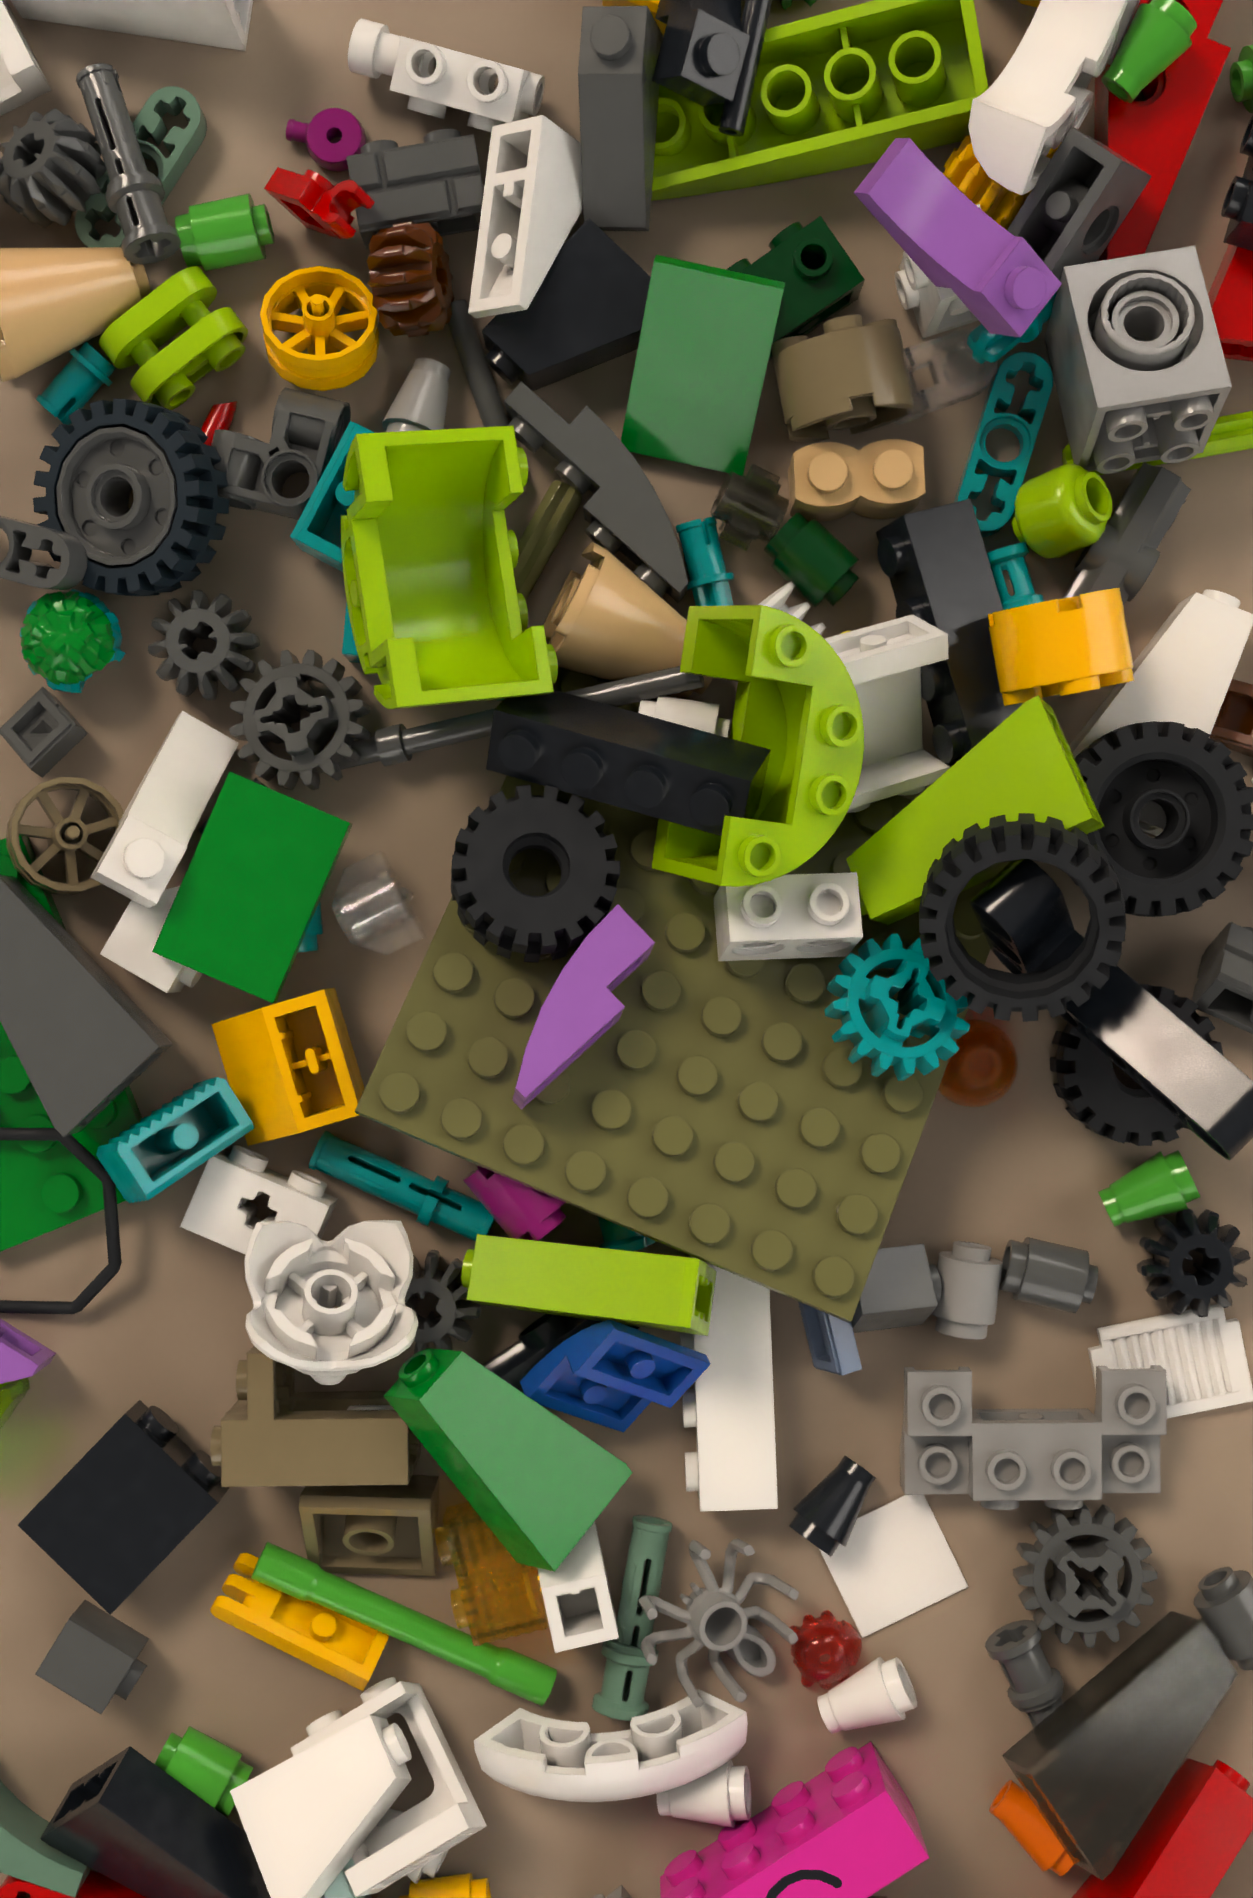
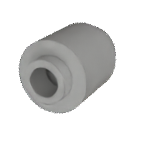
M955 1241L953 1242L952 1251L939 1252L937 1269L941 1279L942 1294L937 1308L932 1312V1315L937 1317L935 1328L937 1332L963 1339L980 1340L986 1338L988 1325L995 1323L1003 1266L1001 1260L991 1257L992 1248L990 1246L974 1242Z

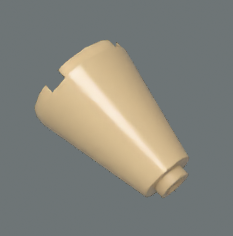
M121 247L0 248L1 381L5 382L16 379L104 333L117 318L151 293L144 265L127 261Z
M591 542L580 555L590 560L591 563L588 564L583 575L573 570L570 571L543 623L545 636L550 640L549 644L555 649L558 667L609 681H616L680 666L687 620L606 548ZM703 676V688L668 696L687 699L693 691L701 695L713 678Z

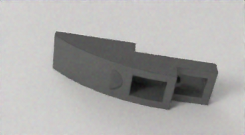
M521 381L504 400L507 416L512 420L507 426H514L516 439L533 453H536L542 447L559 462L554 470L565 483L574 487L581 495L588 489L594 494L583 506L584 519L590 524L585 530L589 538L594 543L606 548L613 555L618 551L622 552L637 566V569L633 572L661 598L667 593L679 603L686 595L688 587L681 550L670 519L654 487L636 459L615 433L587 405L568 424Z

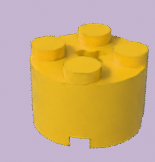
M1120 588L1095 591L1064 599H1054L988 614L991 643L1004 706L1023 703L1038 695L1041 698L1059 694L1063 696L1134 681L1132 671L1134 666Z

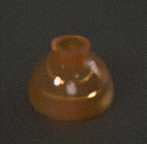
M969 1019L965 1021L970 1024V1029L966 1034L957 1039L956 1044L959 1050L950 1057L938 1091L957 1105L982 1107L998 1101L1010 1090L1018 1071V1057L1012 1041L999 1027L984 1020Z

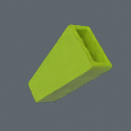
M1039 695L1023 703L846 859L850 871L857 872L861 915L868 914L871 920L890 925L918 912L928 871L934 860L941 858L943 848L953 838L959 842L963 838L964 830L978 823L981 829L988 827L992 817L1005 815L1007 822L1018 821L1019 813L1034 814L1036 822L1045 823L1047 816L1062 820L1064 829L1071 831L1075 826L1085 834L1104 827L1052 707ZM1010 861L995 863L975 874L962 891L995 877Z
M477 1234L475 1249H468L465 1254L461 1282L464 1288H468L467 1300L481 1305L602 1322L611 1319L624 1325L708 1336L717 1271L697 1258Z

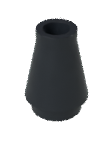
M844 1455L838 1466L793 1508L797 1515L789 1527L831 1557L839 1544L846 1547L867 1492L876 1477Z

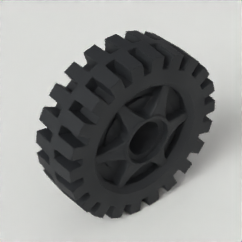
M1152 721L1135 723L1120 727L1103 735L1075 757V761L1104 824V827L1087 834L1088 840L1092 846L1097 843L1105 852L1110 866L1113 865L1122 889L1126 914L1160 917L1176 915L1203 906L1202 903L1215 899L1226 890L1224 886L1229 881L1236 880L1243 870V867L1240 866L1243 858L1251 854L1253 842L1249 841L1251 830H1253V814L1251 812L1253 787H1246L1243 778L1247 776V773L1240 762H1233L1229 757L1232 752L1222 742H1214L1209 738L1210 734L1198 728H1188L1184 726L1185 724L1176 722ZM1149 801L1159 804L1166 814V826L1163 832L1155 838L1147 836L1139 825V813L1142 807ZM1068 875V876L1073 880V882H1074L1077 886H1079V885L1077 884V882L1075 881V879L1072 878L1070 875Z

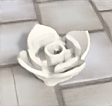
M366 1220L349 1225L330 1241L321 1240L307 1226L291 1221L257 1222L250 1237L244 1260L245 1281L253 1301V1309L246 1314L245 1329L252 1344L270 1359L290 1366L303 1374L310 1375L316 1382L322 1385L338 1384L345 1379L347 1374L356 1373L364 1368L374 1367L400 1355L408 1349L415 1339L419 1322L416 1312L405 1305V1296L413 1277L414 1257L402 1222L396 1220Z

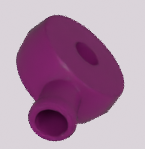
M341 108L322 110L312 118L309 124L296 121L295 119H289L287 122L286 139L288 141L305 143L312 159L329 171L342 172L348 170L347 156L361 154L360 149L366 144V135L362 124L354 115ZM341 137L339 142L331 143L333 138Z

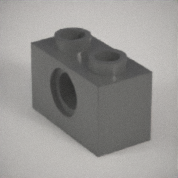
M1071 127L1007 231L1014 236L1023 237L1060 281L1063 267L1096 262L1152 176L1103 143Z

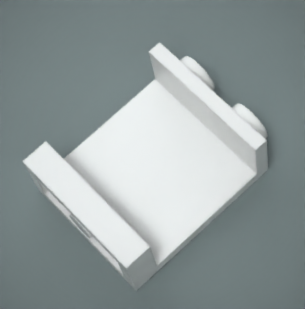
M912 614L824 638L842 660L852 679L863 718V764L859 783L847 813L865 810L870 806V803L895 795L905 796L922 792L926 786L931 785L950 768V766L923 749L921 667L949 659L948 634Z

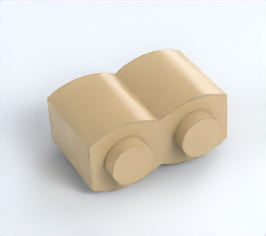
M901 439L876 441L859 450L837 442H820L802 447L793 453L788 468L789 514L794 516L799 512L808 521L815 518L818 522L836 520L851 512L872 519H891L905 515L917 507L926 493L924 447Z

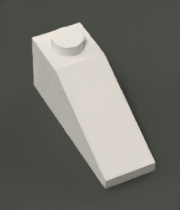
M544 115L492 126L468 314L475 318L527 310L582 211L581 143Z

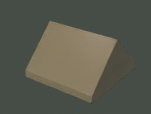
M412 1475L408 1485L305 1486L300 1494L298 1507L307 1559L317 1563L323 1570L329 1573L436 1576L439 1476Z

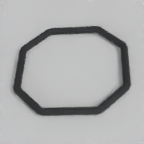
M0 1127V1140L59 1141L102 1181L109 1264L73 1302L0 1300V1313L73 1315L82 1311L119 1272L122 1263L116 1185L102 1163L72 1135L63 1137L55 1128Z

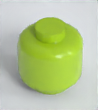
M1065 464L1029 479L1019 488L1014 502L1015 511L1012 514L1011 521L1013 531L1021 543L1025 542L1033 552L1044 558H1059L1092 545L1099 540L1112 514V499L1106 483L1098 474L1089 472L1077 464Z

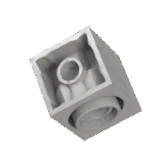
M1196 246L1063 267L1060 278L1062 284L1056 293L1044 339L1074 464L1088 471L1097 470L1103 474H1111L1123 471L1135 463L1160 459L1164 463H1179L1194 457L1197 453H1203L1232 384Z

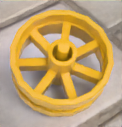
M315 266L298 269L278 279L264 295L260 311L264 343L271 366L286 381L300 388L318 391L344 388L364 377L376 362L380 345L377 327L378 314L377 309L372 305L373 294L360 279L336 268ZM342 306L354 312L337 316ZM300 308L303 316L291 315L290 313ZM366 329L358 341L344 334ZM278 330L296 333V335L281 343L274 335V332ZM307 349L308 354L301 352Z

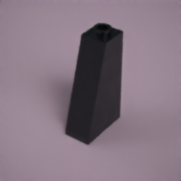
M131 1746L72 1783L40 1838L56 1850L146 1898H271L246 1832Z

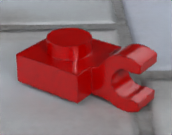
M277 167L264 188L306 228L340 240L342 238H352L356 233V230L351 226L355 219L351 212L361 206L371 209L375 203L355 181L345 180L334 186L326 178L310 169H307L305 174L301 175Z

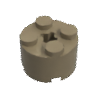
M860 314L845 315L826 321L823 324L824 334L810 339L805 335L792 336L772 343L771 350L785 425L787 426L789 439L792 441L806 442L830 439L828 430L850 428L851 434L869 431L898 421L909 415V409H914L913 393L901 333L895 319H884L863 325Z

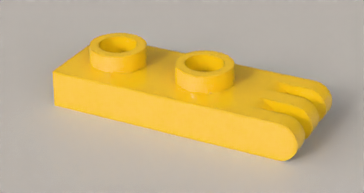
M240 1553L233 1565L234 1570L239 1575L229 1574L222 1586V1591L227 1596L220 1595L216 1597L210 1608L211 1613L219 1620L363 1691L371 1678L389 1635L312 1601L299 1600L251 1579L259 1558L249 1553Z

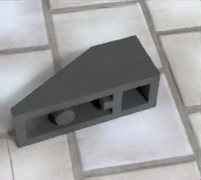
M583 6L578 88L584 223L590 218L602 231H649L660 85L653 82L652 78L663 41V34L648 6Z

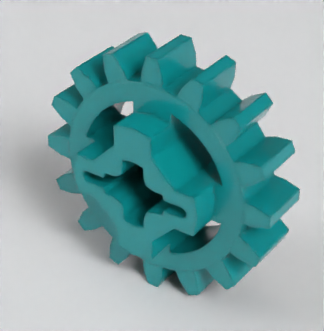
M891 934L883 942L882 949L871 938L858 949L859 956L850 953L838 965L843 975H836L828 983L827 990L840 999L833 1001L824 1011L826 1017L841 1019L842 1027L831 1037L834 1042H843L849 1039L853 1043L854 1048L848 1057L852 1064L867 1056L872 1059V1076H880L892 1065L897 1080L905 1081L914 1074L915 1067L925 1076L940 1066L938 1058L946 1061L959 1050L953 1039H959L970 1029L969 1023L957 1017V1014L962 1013L968 1008L967 998L962 996L956 1001L946 992L945 981L942 979L937 982L930 971L929 959L924 958L920 938L915 940L908 949H903L899 934ZM894 968L893 974L889 978L875 975L872 979L866 978L867 974L878 969ZM898 991L899 993L897 1000L899 1001V1004L895 1000L891 999ZM897 1011H899L903 1015H906L899 1022L898 1019L900 1015L897 1013ZM909 1035L919 1039L924 1035L930 1036L929 1040L924 1044L914 1047H902L903 1042Z

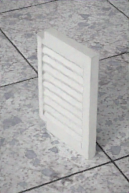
M1219 1304L1210 1305L1207 1317H1198L1189 1309L1183 1311L1180 1315L1169 1313L1097 1328L1100 1345L1088 1348L1095 1388L1096 1366H1107L1109 1369L1150 1368V1365H1160L1166 1370L1167 1419L1253 1401V1388L1239 1320L1236 1318L1226 1320L1224 1308Z

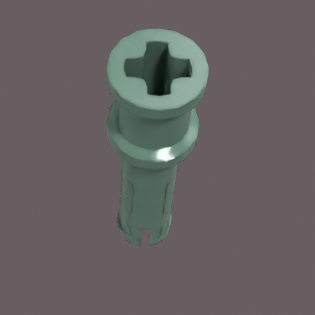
M635 1515L632 1519L633 1528L616 1619L619 1638L603 1642L601 1653L606 1657L602 1687L601 1692L594 1694L592 1708L601 1715L624 1721H631L632 1717L648 1714L650 1705L644 1698L649 1669L653 1665L646 1661L640 1647L642 1640L653 1633L655 1619L650 1620L640 1604H638L639 1594L640 1598L644 1595L659 1598L669 1533L672 1531V1523L670 1521L647 1515ZM655 1645V1646H654V1650H655V1652H656L657 1659H658V1653H659V1651L656 1649V1646H657V1645Z

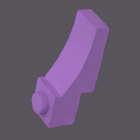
M895 138L854 192L857 198L936 287L951 288L991 334L1021 338L1062 284L1023 237L1012 235L975 205L926 157L911 138Z

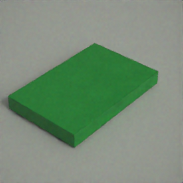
M655 256L621 436V442L629 452L743 476L785 282L670 257Z
M229 771L152 952L268 1002L276 1003L353 824Z

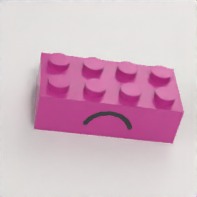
M870 1741L859 1749L849 1747L838 1752L828 1761L824 1772L805 1784L802 1781H796L787 1785L774 1796L771 1806L750 1818V1820L736 1821L734 1828L725 1826L719 1833L718 1840L698 1853L695 1850H688L678 1855L668 1864L664 1874L660 1876V1897L868 1898L929 1859V1854L911 1802Z

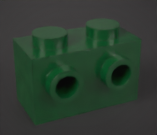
M821 216L805 227L800 222H795L783 229L769 243L771 251L752 264L745 258L727 269L785 282L772 343L787 337L806 336L858 300L865 281ZM772 350L770 351V356H769V360H768V361H770L771 359H773Z

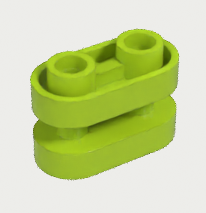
M198 266L185 268L171 276L117 318L100 337L99 346L116 368L123 369L136 363L139 365L140 368L133 376L130 385L142 402L173 410L192 396L196 389L194 383L213 369L219 372L229 368L242 357L246 350L243 342L248 335V329L232 308L223 307L213 312L208 310V307L217 295V289ZM187 325L190 327L187 331L181 334L169 345H167L165 348L159 351L158 348L161 345H163L166 341H168L175 334L181 331L184 327H186Z

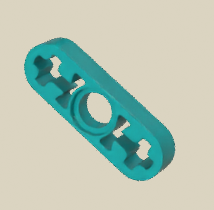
M1018 352L1007 357L994 374L954 502L968 498L976 499L984 489L988 475L1011 478L1010 484L1000 478L994 487L991 504L1000 508L999 513L991 512L985 521L977 519L982 537L997 533L1009 521L1014 512L1017 492L1022 486L1052 391L1053 374L1050 366L1042 357L1031 352ZM1020 370L1026 371L1030 374L1029 384L1037 388V391L1032 390L1028 392L1020 404L1017 415L1005 413L1011 404L1015 391V386L1006 382V378L1014 379ZM995 407L1004 413H995ZM1021 417H1029V423ZM995 429H1007L1013 432L1020 443L1018 457L1009 462H1000L993 459L988 454L985 446L987 434ZM976 466L986 474H976ZM973 505V509L976 515V507Z

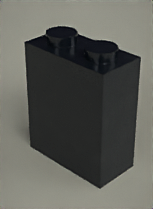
M141 1400L111 1427L18 1524L42 1550L110 1615L204 1519L230 1488L221 1487V1467L212 1466L210 1455L202 1450L193 1452L176 1435L179 1430L172 1418L156 1406L148 1408Z

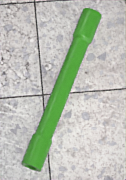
M270 1542L266 1543L252 1573L251 1579L299 1600L312 1601L480 1675L486 1678L492 1685L539 1706L545 1704L553 1688L557 1669L512 1649L494 1646L323 1570L320 1565Z

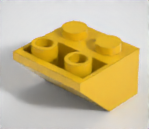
M335 988L319 990L211 1024L229 1085L254 1125V1129L244 1135L247 1146L302 1133L359 1116V1114L355 1113V1109L365 1087Z

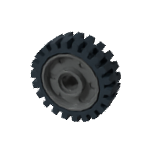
M113 398V401L100 400L90 403L91 410L79 408L69 415L73 425L59 424L51 434L60 446L45 445L41 453L40 459L51 466L49 472H35L34 485L45 487L46 496L33 498L34 512L48 515V520L37 525L68 532L77 537L84 545L87 554V569L82 579V585L88 588L124 596L160 595L161 592H173L182 588L180 581H193L202 573L196 565L197 563L211 562L217 551L208 545L209 541L222 540L226 530V526L216 523L217 513L229 514V499L218 497V489L228 487L226 472L213 468L215 464L221 461L216 448L204 444L208 436L199 427L189 424L190 420L155 404ZM133 489L134 501L132 507L129 508L128 498L130 491ZM49 552L54 561L61 562V556Z

